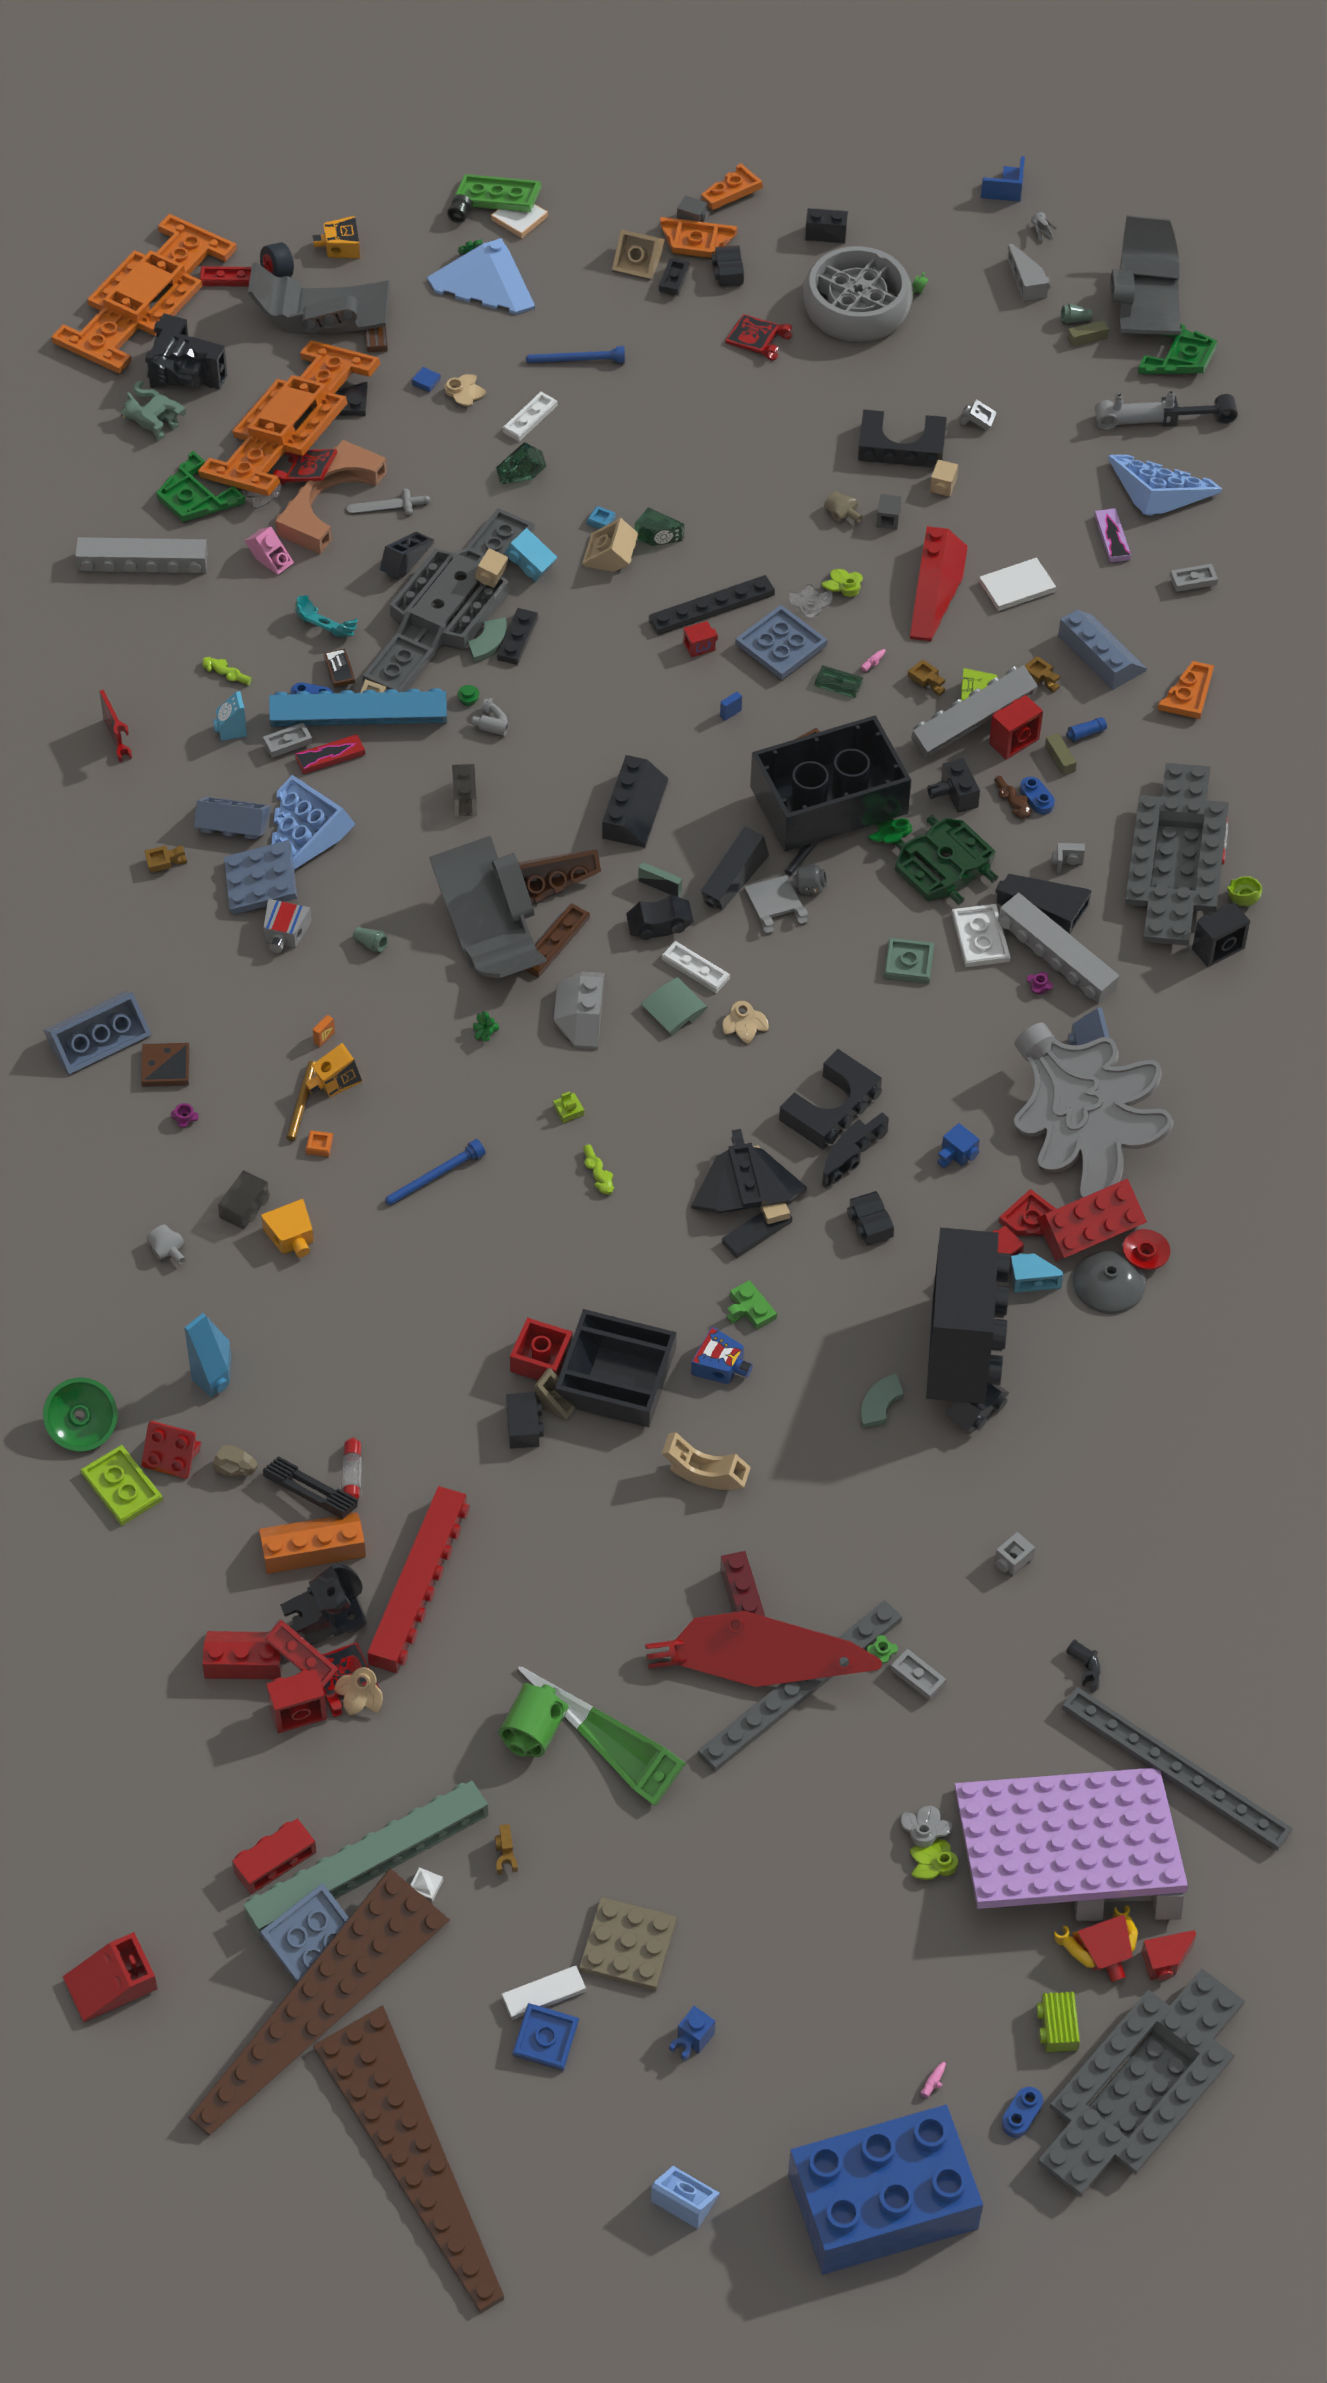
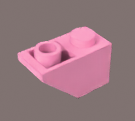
M271 526L258 530L245 540L255 559L276 575L294 563Z

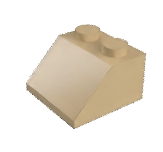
M621 229L612 270L652 279L661 258L665 239Z
M619 518L591 533L582 565L588 568L611 572L626 568L631 563V556L636 546L638 532L622 518Z

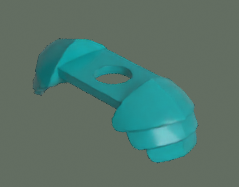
M307 595L297 597L296 609L294 611L305 623L310 622L332 632L336 637L347 638L353 636L354 630L357 627V618L339 624L317 614L318 608L314 607L313 602L309 600Z

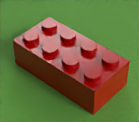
M1128 1178L1036 1218L1055 1262L1147 1222Z

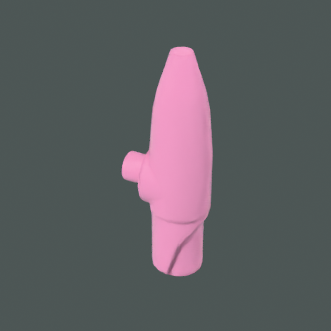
M882 649L873 654L860 667L861 671L866 673L871 667L876 666L886 650Z
M945 2062L939 2064L927 2079L920 2093L922 2097L928 2098L933 2089L936 2087L940 2089L943 2084L939 2081L945 2070Z

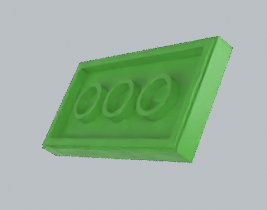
M464 174L455 196L462 194L469 197L472 201V207L531 212L542 185L541 181Z

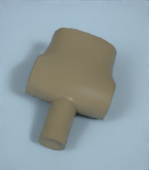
M835 491L824 503V508L831 513L833 519L837 522L850 517L859 523L863 518L861 514L855 511L858 507V502L854 497Z

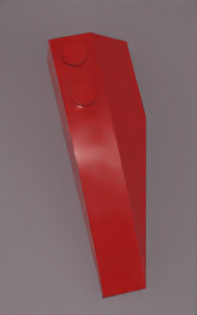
M930 526L926 528L910 639L932 641L943 615L948 610L949 603L954 598L956 590L963 580L968 546L947 528Z

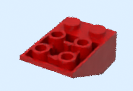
M134 1932L108 1943L63 1976L83 2023L158 1989L155 1975Z

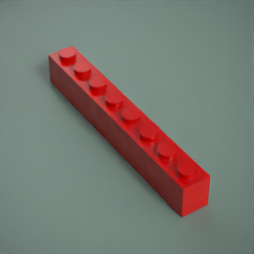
M438 1486L368 1650V1665L398 1673L400 1666L406 1664L409 1654L407 1651L409 1644H414L416 1640V1627L418 1623L424 1621L427 1601L431 1602L435 1593L434 1584L442 1578L444 1560H449L452 1553L453 1539H458L461 1531L460 1522L462 1519L467 1518L470 1505L467 1504L466 1494Z

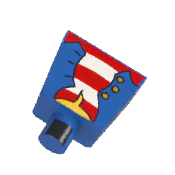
M711 1327L692 1360L691 1375L729 1384L735 1373L748 1377L753 1364L743 1360L744 1346L718 1329Z

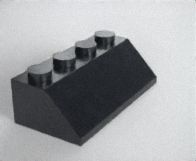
M629 755L625 756L602 821V839L646 848L668 784V777L649 760Z

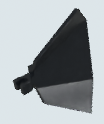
M741 1129L732 1130L733 1137H731L733 1146H728L727 1151L716 1156L691 1208L724 1213L787 1203L806 1191L807 1187L765 1150L753 1147L752 1143L745 1144Z

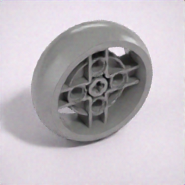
M852 246L827 253L811 267L803 286V302L809 318L822 332L838 340L863 343L882 339L902 325L911 309L913 289L906 270L891 255L874 248ZM887 287H888L890 290H892V292H893L896 296H893V295L889 294V293H888V290H887ZM819 292H821V293L827 295L829 302H827V301L820 295Z

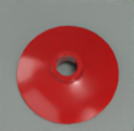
M1149 1229L1136 1230L1131 1232L1124 1240V1256L1137 1268L1144 1270L1158 1269L1165 1265L1170 1257L1171 1250L1168 1241L1156 1231Z

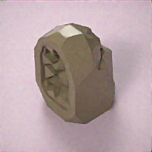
M222 1445L212 1463L213 1469L224 1476H250L257 1469V1461L251 1455L233 1445Z

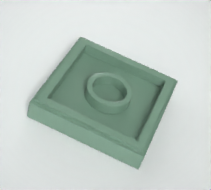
M889 938L884 979L929 984L934 943Z

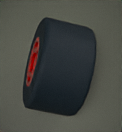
M279 242L262 247L260 251V264L263 268L276 277H291L293 275L294 261L291 251L286 244Z

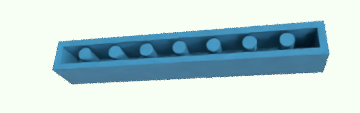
M433 688L424 692H420L418 689H408L407 692L389 689L376 693L374 690H364L362 693L344 690L334 694L330 691H320L318 694L300 691L289 695L286 692H276L274 695H269L271 727H289L304 723L305 726L447 723L446 691Z

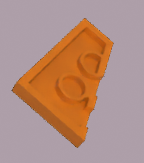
M740 163L736 166V171L725 175V179L722 182H716L701 194V199L707 202V206L710 209H718L723 205L762 189L763 182Z

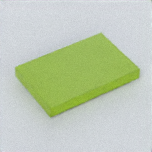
M120 1445L80 1470L83 1478L121 1526L163 1501V1496L123 1445Z

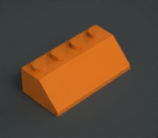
M358 1512L349 1513L344 1519L331 1516L259 1529L267 1574L366 1557L365 1542Z

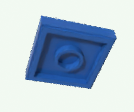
M528 2003L512 2056L564 2071L579 2018Z

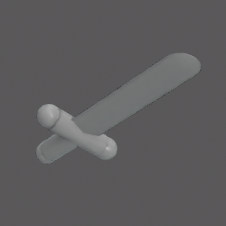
M405 488L402 490V498L349 504L346 510L349 513L404 507L405 514L409 516L413 513L412 506L428 504L430 497H411L409 489Z

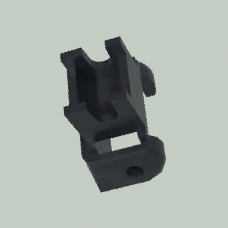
M337 1563L331 1565L313 1580L309 1581L310 1587L307 1588L306 1592L280 1604L285 1617L297 1612L298 1615L292 1617L294 1624L290 1627L297 1633L302 1632L305 1636L304 1639L310 1645H314L332 1635L338 1636L345 1632H357L367 1623L358 1599L363 1589L361 1579L351 1567ZM351 1613H356L354 1619H348ZM329 1614H332L337 1628L333 1625Z

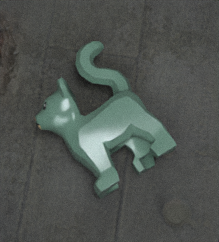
M139 380L132 387L133 392L138 397H152V399L142 407L128 392V400L123 404V410L120 414L122 418L134 420L142 428L152 431L155 439L159 441L165 437L162 431L164 424L161 421H167L169 428L174 430L179 426L177 415L181 414L184 416L186 409L178 402L159 394L153 389L142 390L141 387L144 385V382Z

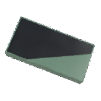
M644 862L638 867V882L677 897L681 895L682 878Z

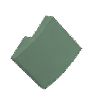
M678 977L657 989L641 1003L672 1036L686 1022L689 1021L692 1024L708 1008Z

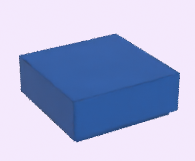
M422 367L412 379V385L430 392L441 380V375Z
M735 692L721 701L720 717L724 721L742 710V695Z

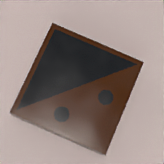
M189 1043L142 1044V1086L189 1085Z

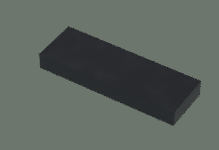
M761 1212L724 1236L722 1243L738 1258L790 1224L793 1217L790 1215L789 1219L767 1224Z

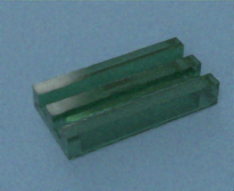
M823 665L815 679V686L856 698L860 685L863 683V677Z

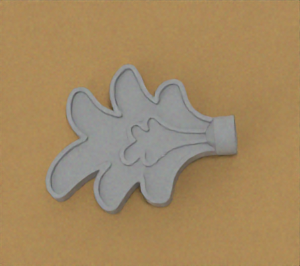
M1045 1023L1032 1025L1016 1039L1015 1047L1033 1068L1035 1086L1029 1101L1015 1115L1014 1123L1023 1135L1029 1137H1036L1047 1132L1045 1142L1038 1156L1039 1166L1045 1172L1059 1173L1069 1169L1077 1162L1082 1153L1083 1172L1080 1186L1082 1198L1120 1182L1124 1168L1122 1148L1141 1149L1152 1146L1164 1139L1172 1130L1174 1122L1170 1113L1166 1110L1130 1107L1145 1100L1157 1089L1162 1077V1070L1157 1061L1144 1060L1125 1066H1115L1119 1059V1051L1113 1039L1101 1037L1083 1045H1067L1056 1040Z

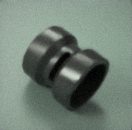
M462 194L456 195L447 211L449 219L455 223H463L472 208L471 199Z

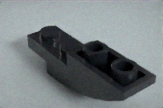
M883 1112L866 1125L858 1119L840 1136L826 1160L823 1171V1187L827 1188L832 1183H837L849 1170L853 1171L860 1164L861 1152L866 1151L871 1143L877 1139H882L887 1134L889 1118Z

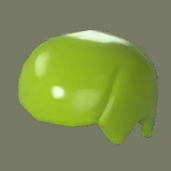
M1250 876L1232 879L1230 885L1227 886L1228 896L1232 903L1240 907H1249L1260 899L1262 885L1258 880Z

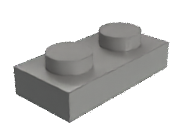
M1212 564L1171 570L1170 578L1176 592L1214 586L1218 583V578Z
M304 723L263 737V743L272 758L313 743L312 737Z
M909 1649L891 1665L892 1672L929 1701L946 1684V1678Z

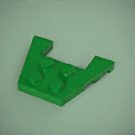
M1180 323V335L1159 334L1176 338L1166 358L1160 359L1144 355L1138 366V373H1204L1217 348V340L1198 331L1193 333Z
M194 451L188 455V460L185 463L182 462L179 465L175 475L170 476L156 492L157 499L182 522L244 504L246 502L245 496L234 486L218 496H214L192 476L205 463Z

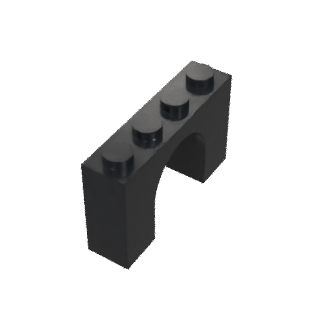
M863 409L858 461L935 468L937 461L943 459L947 417L926 415L922 437L915 442L901 444L891 441L884 435V411Z
M839 1049L823 1063L822 1077L847 1094L848 1100L843 1105L833 1109L819 1108L794 1092L780 1106L779 1121L822 1150L829 1143L833 1144L837 1140L839 1133L843 1129H848L853 1119L858 1114H863L868 1104L872 1100H876L882 1092V1077Z

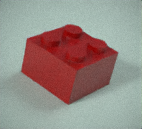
M1027 695L1013 700L1010 705L1002 710H997L992 715L989 745L1007 760L1040 739L1043 710Z
M527 1318L510 1354V1372L539 1380L545 1371L551 1368L559 1377L573 1339V1332Z
M316 1669L311 1671L304 1670L287 1678H276L266 1684L269 1708L278 1734L327 1720L325 1694Z

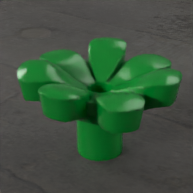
M482 239L476 240L473 243L471 241L466 242L465 245L458 247V253L462 255L472 251L483 244Z
M482 1011L481 1014H477L476 1019L478 1023H473V1029L477 1031L475 1033L476 1040L482 1039V1042H487L490 1040V1035L498 1031L499 1025L495 1023L494 1018L489 1017L488 1012Z

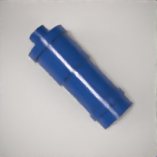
M1101 717L1086 723L1070 726L1066 736L1072 742L1106 730L1107 723Z

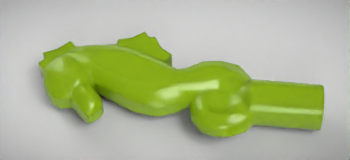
M203 658V668L207 669L208 672H211L213 668L218 674L226 675V679L231 682L238 681L248 686L251 684L252 677L240 673L237 668L228 667L225 659Z
M585 1145L583 1147L586 1156L584 1163L588 1169H593V1176L597 1181L594 1187L603 1194H612L615 1188L612 1183L614 1174L607 1170L604 1171L603 1162L595 1156L592 1145Z

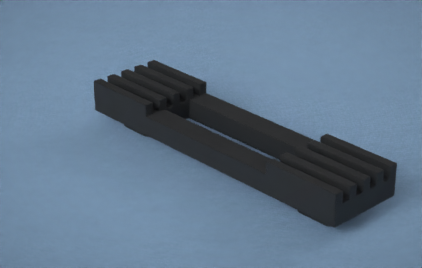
M279 1456L277 1460L274 1459L270 1465L268 1464L267 1468H263V1476L341 1519H344L358 1505L357 1498L340 1489L335 1490L301 1472L298 1470V1466ZM294 1478L298 1480L299 1482L327 1496V1498L324 1499L323 1497L291 1481V1479Z

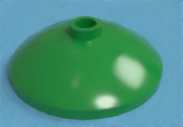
M84 1377L68 1379L57 1385L48 1395L43 1408L44 1426L52 1440L67 1450L77 1452L89 1451L105 1443L112 1435L118 1418L117 1405L110 1391L98 1381ZM76 1411L84 1413L82 1420L75 1418Z

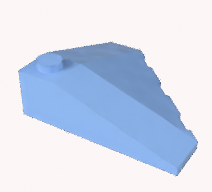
M501 238L478 246L427 277V281L434 292L443 295L445 291L454 293L455 299L470 302L471 298L482 301V306L493 309H497L498 306L509 308V313L515 315L535 309L534 302L512 255Z
M1130 455L1108 456L1109 462L1134 505L1143 514L1148 516L1166 513L1216 495L1222 491V488L1211 479L1203 477L1200 480L1190 477V473L1177 469L1172 472L1162 468V465L1146 461L1145 464L1134 460V457Z
M291 775L277 790L276 798L280 800V808H275L274 823L278 825L277 833H272L271 845L289 840L292 847L294 869L339 842L354 827L355 823L342 807Z

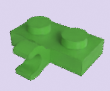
M750 1280L730 1290L729 1296L736 1304L727 1308L730 1314L726 1317L732 1324L746 1316L752 1325L759 1329L777 1319L775 1310Z

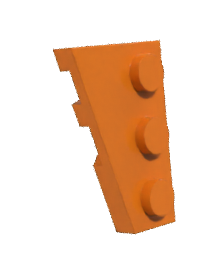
M1192 661L1180 676L1177 684L1168 691L1165 699L1160 701L1157 710L1200 719L1214 665Z

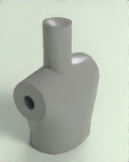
M164 1224L148 1234L147 1241L158 1260L171 1256L178 1265L185 1262L186 1258L179 1251L185 1245V1242L179 1233L174 1232Z

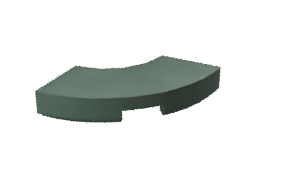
M505 617L484 621L482 634L476 639L468 641L473 662L486 659L497 651L496 649L501 645L507 633Z
M897 1373L881 1379L867 1392L861 1409L862 1428L886 1424L888 1407L895 1401L903 1398V1391Z

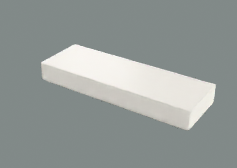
M540 392L503 427V433L520 442L557 407V400Z
M676 941L661 956L662 961L714 993H717L730 980L729 973Z
M575 1965L502 1993V1999L511 2020L524 2016L528 2003L546 2008L585 1993L586 1987Z

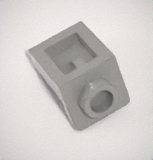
M976 399L971 405L967 404L961 413L963 418L960 424L964 426L971 420L987 431L991 427L997 412Z
M1058 843L1057 851L1052 852V865H1056V873L1061 874L1062 864H1083L1085 844Z

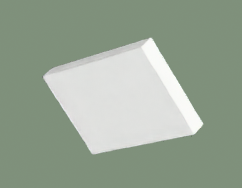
M1037 558L979 577V583L998 611L1056 592L1055 584Z
M997 904L952 909L951 914L965 968L1010 962V953L1003 927L997 921L999 916Z

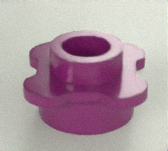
M1042 971L1039 974L1027 977V982L1031 984L1030 988L1035 994H1044L1053 988V983L1049 981V974Z
M187 1103L179 1104L171 1112V1118L176 1119L178 1126L181 1128L187 1127L190 1122L197 1121L199 1118L198 1113L194 1112L193 1107Z

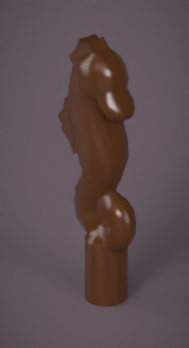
M997 776L994 782L1000 789L998 794L1002 799L1008 798L1009 804L1015 808L1012 814L1018 815L1019 818L1031 817L1032 811L1028 806V797L1016 796V789L1013 786H1008L1002 776Z

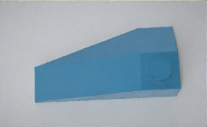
M202 1313L184 1329L192 1381L212 1398L215 1394L224 1391L230 1383L231 1348L228 1338Z

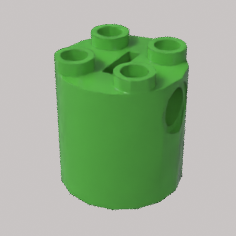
M524 1683L499 1729V1736L514 1754L522 1757H541L545 1754L569 1709L568 1704L555 1695L556 1690L546 1684L539 1687Z

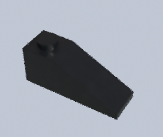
M414 532L385 546L380 570L386 572L392 578H399L407 574L432 546L434 539L419 532Z

